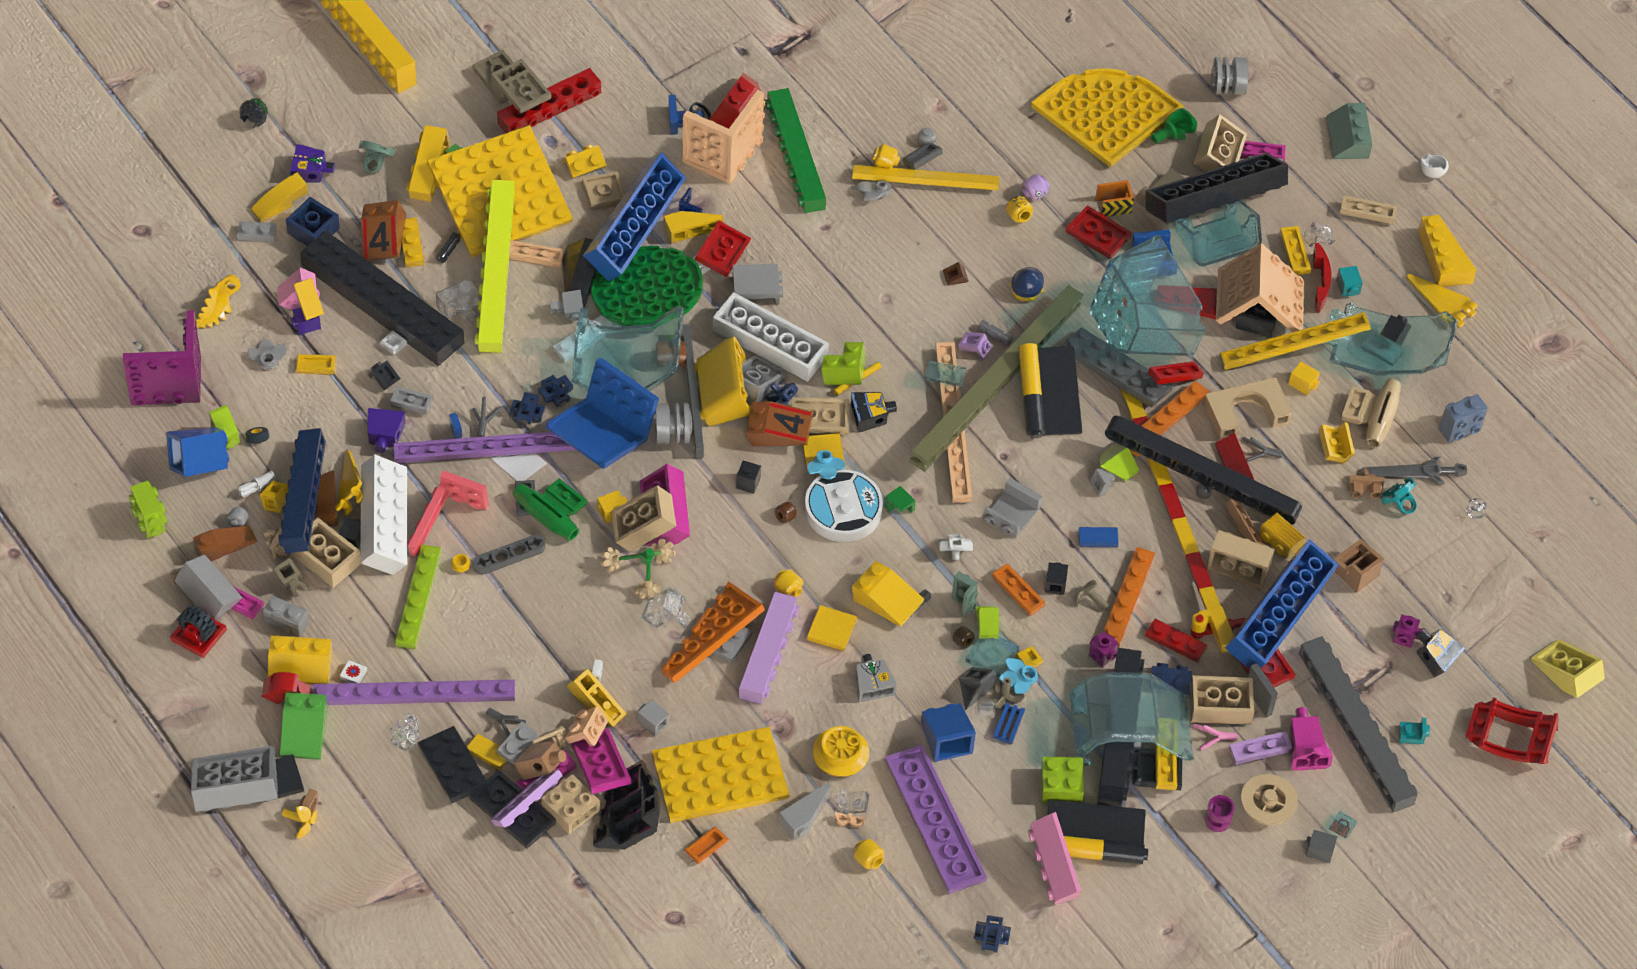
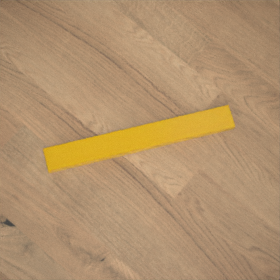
M853 165L852 179L999 190V176Z
M1362 312L1220 353V358L1224 369L1228 370L1371 329L1366 313Z

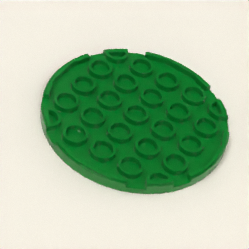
M658 245L640 246L622 275L610 281H607L597 270V275L591 284L592 300L597 311L607 320L631 328H651L673 322L688 313L699 301L703 292V276L697 262L678 249L671 247L670 249L660 248Z

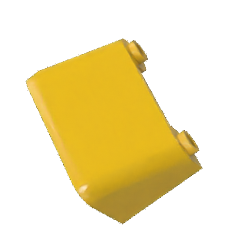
M736 337L725 339L697 358V363H694L695 371L699 378L702 404L700 416L709 427L750 415L751 405L748 406L746 402L748 394L744 388L742 364H744L746 358Z

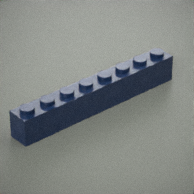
M321 428L299 430L298 437L295 439L296 449L292 454L293 466H290L291 478L288 479L289 490L285 496L284 520L281 521L282 532L279 534V544L283 546L286 554L309 551L326 440Z

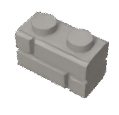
M271 596L263 610L265 623L289 633L292 632V634L299 637L309 623L308 610L274 596Z

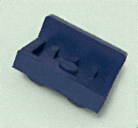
M1157 663L1156 666H1152L1149 690L1189 695L1192 671H1188V667L1176 665V669L1168 668L1169 664Z

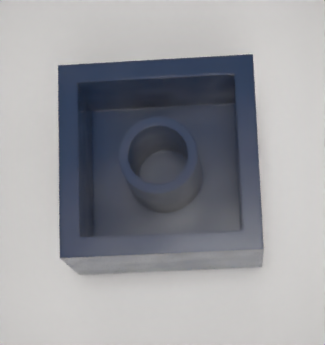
M309 197L286 219L287 234L308 246L325 231L334 235L340 229L339 214Z

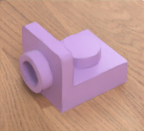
M965 332L958 345L961 351L977 352L980 359H985L991 348L985 333Z

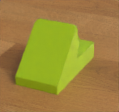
M975 606L974 613L979 638H999V608L995 606Z

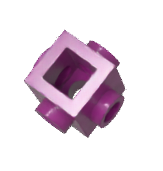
M1401 614L1400 620H1395L1392 632H1395L1393 643L1412 648L1414 639L1418 640L1415 635L1421 630V628H1418L1420 620L1413 616Z
M1103 632L1091 639L1088 656L1101 667L1106 666L1116 658L1119 643L1113 636Z

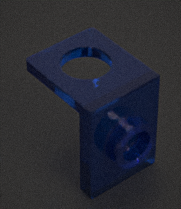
M689 187L679 201V212L703 213L702 208L689 203L692 199V188Z

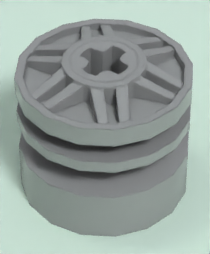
M1221 57L1214 58L1211 70V83L1215 95H1220L1221 87L1224 95H1227L1229 87H1231L1233 95H1246L1248 87V62L1246 57H1234L1231 65H1229L1228 57H1224L1223 62Z
M668 403L657 405L655 412L656 444H669L671 435H675L677 444H680V435H684V443L690 442L692 414L688 403H683V412H679V403L675 404L674 412H670Z

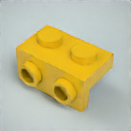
M591 144L583 147L581 152L577 153L574 150L566 154L562 161L563 164L566 163L572 179L607 166L599 145L593 147Z
M1343 422L1338 428L1324 424L1318 428L1325 460L1344 464L1354 455L1355 452L1348 423Z

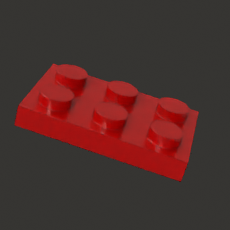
M1088 205L1066 227L1065 231L1110 260L1132 237L1131 231Z
M718 221L696 255L695 261L727 278L733 270V265H736L747 248L751 238Z
M1279 649L1275 651L1266 665L1261 668L1273 687L1295 679L1296 674ZM1240 662L1246 673L1249 675L1250 669H1248L1243 663Z

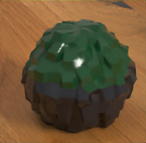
M260 98L246 100L240 107V119L243 122L247 119L250 122H255L253 128L259 127L266 122L268 108Z

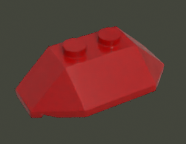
M743 72L709 120L729 129L757 90L761 91L759 84Z

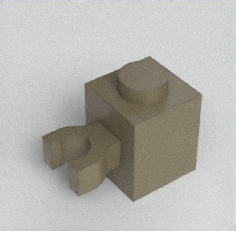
M291 558L273 568L287 589L291 588L295 597L299 596L296 592L297 587L301 586L304 591L308 590L307 586L301 582L304 577Z

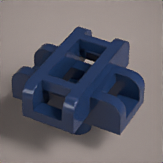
M552 375L541 381L538 393L543 396L546 403L552 401L556 407H559L560 403L570 401L568 393L573 390V384L566 375L560 378Z
M774 381L770 384L772 390L765 399L786 405L798 392V387L794 382L780 387Z
M524 392L522 401L513 400L510 416L515 417L516 422H520V420L527 421V424H531L532 421L541 422L545 406L538 404L539 395Z
M987 915L986 922L976 921L974 939L983 941L981 950H990L997 953L999 944H1009L1011 927L1002 925V917ZM990 921L999 922V924L990 923ZM986 941L995 942V944H989Z

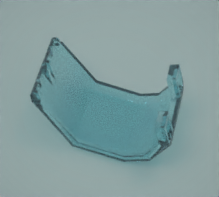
M675 307L648 325L615 328L600 326L587 318L588 309L580 308L576 327L571 382L588 391L595 362L601 357L647 390H653L678 372L684 308Z
M1104 672L1085 677L1070 690L1076 752L1078 757L1083 758V766L1091 765L1090 752L1096 746L1110 742H1153L1185 761L1194 759L1186 696L1153 674Z

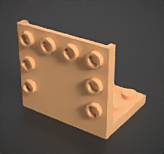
M760 90L755 92L729 129L696 113L686 111L683 115L682 162L731 184L738 172L744 169L748 158L751 159L753 157L756 147L760 146L763 142L764 92Z
M1262 243L1218 268L1216 321L1219 324L1231 320L1236 315L1245 312L1250 307L1259 303L1291 332L1303 329L1304 280Z

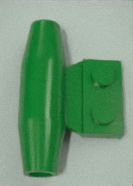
M560 478L546 488L544 495L524 484H519L514 489L513 497L527 513L547 529L568 541L576 538L579 528L568 515L576 514L587 505V500Z

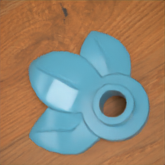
M822 450L817 453L814 461L809 462L807 471L809 474L819 473L824 479H832L836 476L837 470L846 468V465L842 459L834 458L830 451Z
M1008 658L1005 660L1008 671L1004 672L999 680L1003 683L1004 678H1010V687H1014L1016 694L1026 693L1030 685H1033L1038 679L1037 670L1032 666H1025L1019 659Z

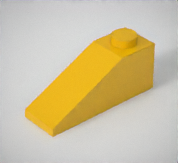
M680 211L664 216L663 228L671 244L711 233L718 221L723 222L724 217L719 214Z
M589 669L580 672L566 685L578 701L588 709L597 706L608 720L607 724L610 727H614L627 715Z

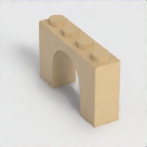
M1276 377L1265 378L1258 382H1249L1241 386L1228 387L1224 390L1211 391L1205 394L1203 406L1219 441L1234 433L1237 437L1239 423L1232 407L1241 402H1251L1259 405L1265 411L1272 428L1287 425L1291 422L1293 412Z

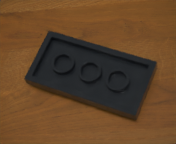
M455 726L417 742L420 751L451 804L488 787L487 780Z
M498 770L487 779L488 787L470 795L469 799L492 818L523 790ZM536 801L528 806L529 809L526 812L519 814L510 826L502 827L526 849L556 824V819Z

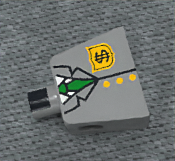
M871 654L863 655L861 657L862 664L856 666L859 703L896 695L897 684L885 661L882 659L874 661Z

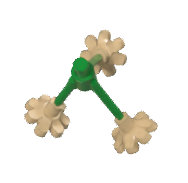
M660 539L658 544L653 543L651 548L646 549L643 553L626 556L619 555L617 549L606 547V552L601 554L602 558L605 559L601 561V566H607V572L611 573L619 570V563H622L623 560L641 559L642 563L646 564V578L644 582L638 583L635 594H639L641 599H645L646 596L649 599H653L654 595L659 597L661 593L660 585L652 583L651 562L653 558H656L657 564H662L663 561L669 564L672 561L670 556H675L676 551L671 550L673 547L672 542L669 541L665 544V539Z

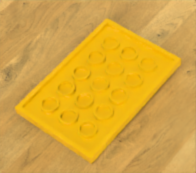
M770 726L652 750L651 754L670 823L789 799L788 788Z

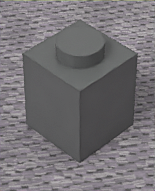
M1313 830L1312 837L1307 836L1304 848L1308 849L1306 857L1330 863L1338 836Z

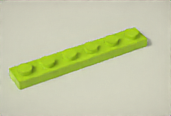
M421 545L395 641L397 647L416 648L441 554V547Z

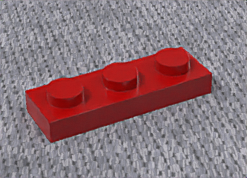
M1194 361L1154 366L1148 370V374L1157 385L1202 379L1204 375L1202 369Z
M1156 618L1145 634V637L1197 663L1207 649L1206 643Z

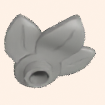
M866 180L859 182L855 189L865 192L863 201H871L888 196L891 191V184L886 181Z
M265 338L258 348H249L248 354L250 359L258 362L261 368L270 370L276 367L278 360L286 355V345L282 343L274 346Z

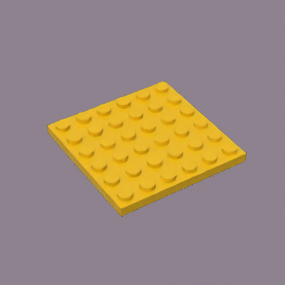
M530 125L428 160L427 164L470 258L486 251V246H483L484 235L488 233V230H485V219H489V214H486V204L490 203L488 187L492 186V180L514 181L515 183L512 241H520L573 222L571 212Z

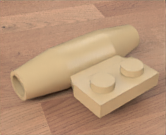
M1387 379L1377 397L1369 390L1352 386L1341 420L1357 425L1368 423L1365 441L1368 446L1373 448L1380 447L1389 432L1399 404L1401 383L1396 379Z

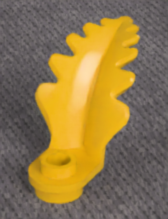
M232 274L227 275L216 283L215 288L209 289L208 293L211 298L205 299L207 307H202L201 311L203 313L198 314L199 319H196L197 328L202 327L205 329L206 325L211 328L213 327L212 322L218 325V317L225 320L226 315L224 312L231 313L229 297L240 288L241 283L238 277Z

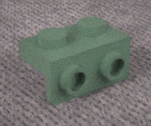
M958 571L954 576L952 598L963 604L961 615L965 617L969 612L972 613L975 606H977L978 582L969 575Z

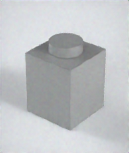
M650 700L639 708L638 723L651 734L657 736L669 725V713L656 702Z

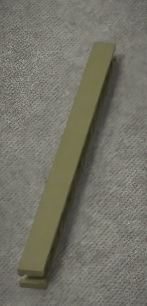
M1068 285L912 450L911 455L913 457L910 458L909 462L925 472L1020 371L1018 347L1022 344L1033 343L1037 345V348H1042L1081 306L1079 301L1083 298L1084 294Z

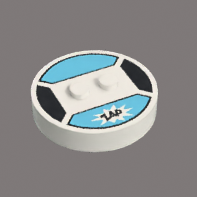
M842 469L837 470L836 476L832 479H824L819 476L810 484L806 492L805 516L807 522L816 533L828 540L853 542L863 539L877 528L881 520L883 498L880 489L874 481L862 473Z

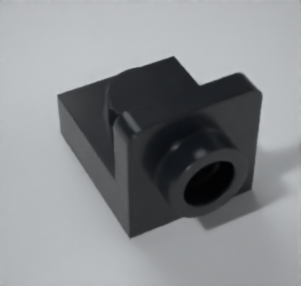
M388 361L382 364L381 362L376 363L371 367L372 371L368 375L370 378L374 377L384 391L401 379Z

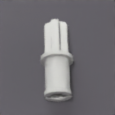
M269 471L258 478L254 477L252 481L238 488L239 494L242 497H246L256 491L261 492L262 488L268 486L272 481H277L274 473Z

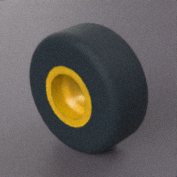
M255 427L245 433L247 442L251 444L262 443L269 439V431L265 427Z

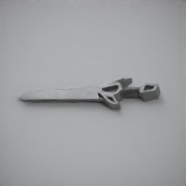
M1433 457L1427 464L1363 467L1360 469V474L1363 473L1364 468H1367L1369 474H1375L1376 477L1428 478L1437 485H1444L1445 482L1439 477L1440 474H1454L1456 477H1461L1467 474V465L1456 463L1453 467H1440L1437 463L1441 457Z

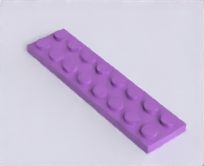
M923 744L886 756L885 762L948 894L987 881V876Z

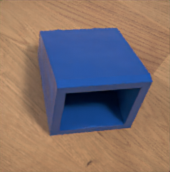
M215 427L166 432L169 469L186 477L228 469L229 454L226 451L227 435L224 430Z
M961 703L948 704L944 707L929 708L922 711L921 724L934 762L973 754L976 732Z

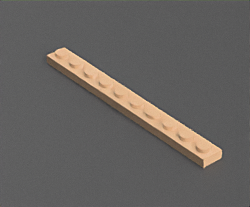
M942 342L935 345L943 417L961 399L955 342ZM964 430L947 448L952 503L972 502Z

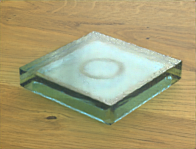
M1000 636L999 638H979L967 655L965 662L977 668L992 669L996 673L995 677H1000L1007 670L1005 660L1014 658L1020 646Z

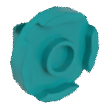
M1412 477L1404 479V484L1396 483L1379 497L1384 505L1393 502L1402 514H1411L1417 508V503L1410 493L1416 486V483ZM1405 500H1408L1411 503V508L1409 511H1406L1403 508V502Z

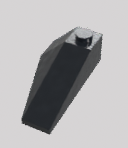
M583 238L567 245L562 259L564 292L580 290L583 310H585L591 293L592 281L597 275V269L583 256L594 240L590 238Z

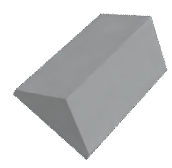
M205 554L185 562L174 580L201 611L204 610L205 614H209L215 620H218L243 598Z

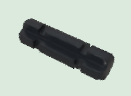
M453 232L449 239H447L440 249L441 251L436 255L438 262H446L457 246L456 244L461 240L459 233Z

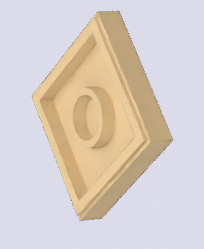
M618 171L582 178V184L591 210L616 206L625 194Z

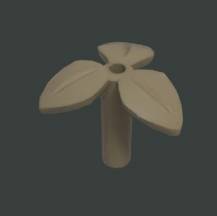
M1095 580L1089 581L1078 592L1076 597V607H1078V603L1083 596H1089L1102 610H1105L1109 604L1092 589L1098 586Z
M997 677L994 683V691L1001 697L993 698L991 702L993 707L998 709L1004 708L1006 700L1013 705L1025 698L1024 694L1009 693L1010 678H1004L1002 683L999 680L1000 677Z

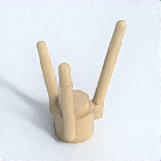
M560 726L532 740V744L548 739L549 742H556L559 750L567 746L565 743L567 731L563 726Z

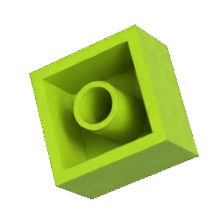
M1042 756L1040 768L1041 804H1048V800L1082 803L1084 796L1083 758Z

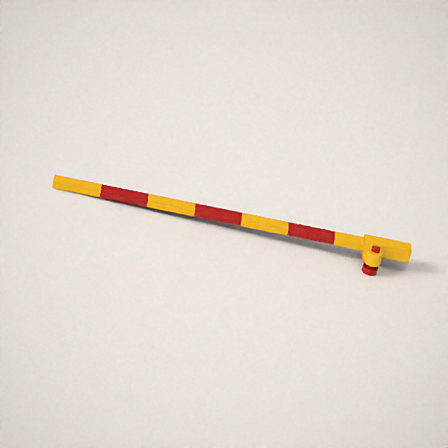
M1120 388L1132 422L1142 426L1148 421L1141 401ZM1147 458L1205 610H1201L1193 615L1190 634L1197 639L1214 634L1220 652H1228L1225 646L1234 636L1232 630L1240 627L1246 618L1227 619L1166 466Z

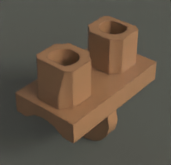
M1364 468L1362 474L1356 473V475L1349 476L1347 491L1351 492L1352 498H1360L1363 492H1369L1372 499H1379L1385 479L1384 477H1376L1375 474H1369L1368 469Z

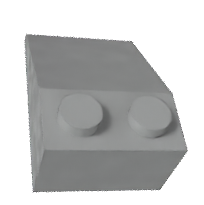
M757 354L742 364L744 388L748 394L746 401L748 406L752 402H763L772 390L770 384L774 381L779 384L788 373Z

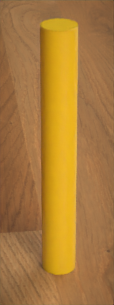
M876 362L866 368L863 372V379L881 369V364ZM842 384L835 388L833 392L838 396L854 385Z

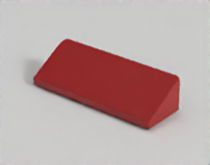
M1235 433L1215 443L1224 466L1254 480Z

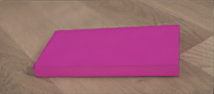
M609 728L603 730L595 746L591 747L585 739L571 743L592 794L631 784V778Z

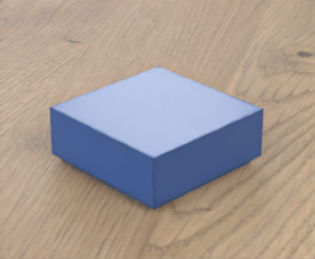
M456 413L449 414L450 427L454 439H459L462 437V427Z

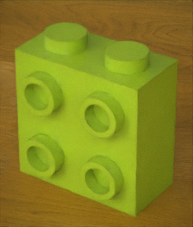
M149 480L130 486L131 495L128 496L132 505L131 511L134 518L137 517L139 520L137 523L140 531L145 532L147 538L159 536L166 532L165 524L168 523L164 514L166 511L163 502L158 501L159 495L156 487H152Z

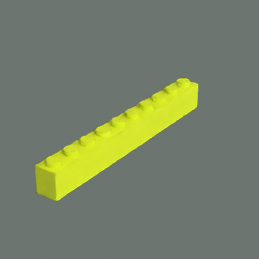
M492 180V186L488 187L490 203L486 204V214H489V219H485V230H488V233L484 235L483 246H486V251L482 252V262H485V268L481 267V279L484 280L483 284L479 286V295H482V300H478V311L481 312V315L477 317L476 328H479V333L475 334V344L478 345L479 352L502 353L515 196L514 181Z

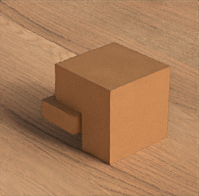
M1359 539L1333 559L1339 564L1335 573L1356 592H1359L1379 577L1384 558L1362 539Z

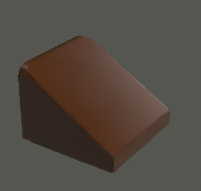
M960 262L943 269L948 286L969 282L966 270Z

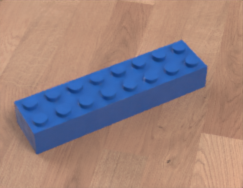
M662 152L648 159L583 254L607 281L622 275L686 179Z
M1309 539L1297 550L1225 646V649L1248 669L1256 663L1262 668L1278 649L1339 564Z

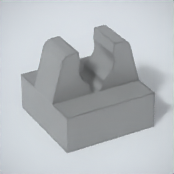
M1103 468L1096 469L1090 483L1098 496H1102L1112 486L1111 481H1114L1115 477L1111 472H1105Z

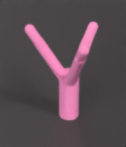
M1192 724L1197 729L1216 735V738L1200 747L1201 750L1219 740L1237 741V733L1219 732L1207 725Z

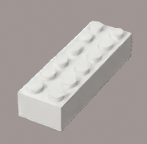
M734 292L713 317L714 332L725 338L736 337L740 346L807 382L822 365L823 356L828 355V342Z
M374 454L361 465V491L364 494V498L361 500L360 563L394 575L407 565V467Z

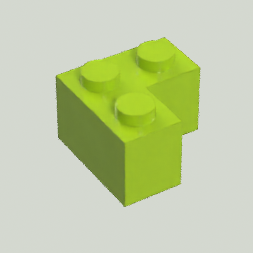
M845 342L842 355L823 356L821 369L824 385H862L866 361L863 342Z

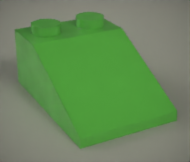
M286 692L280 757L293 754L294 758L321 760L328 711L326 695Z

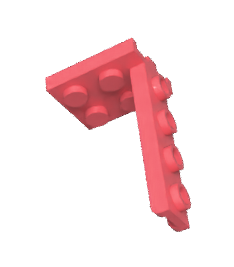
M443 470L440 475L441 482L438 488H434L430 503L426 504L422 519H419L416 523L414 535H411L407 541L410 555L417 556L419 554L421 545L425 543L447 497L459 503L470 504L475 509L481 508L486 510L489 505L486 485Z

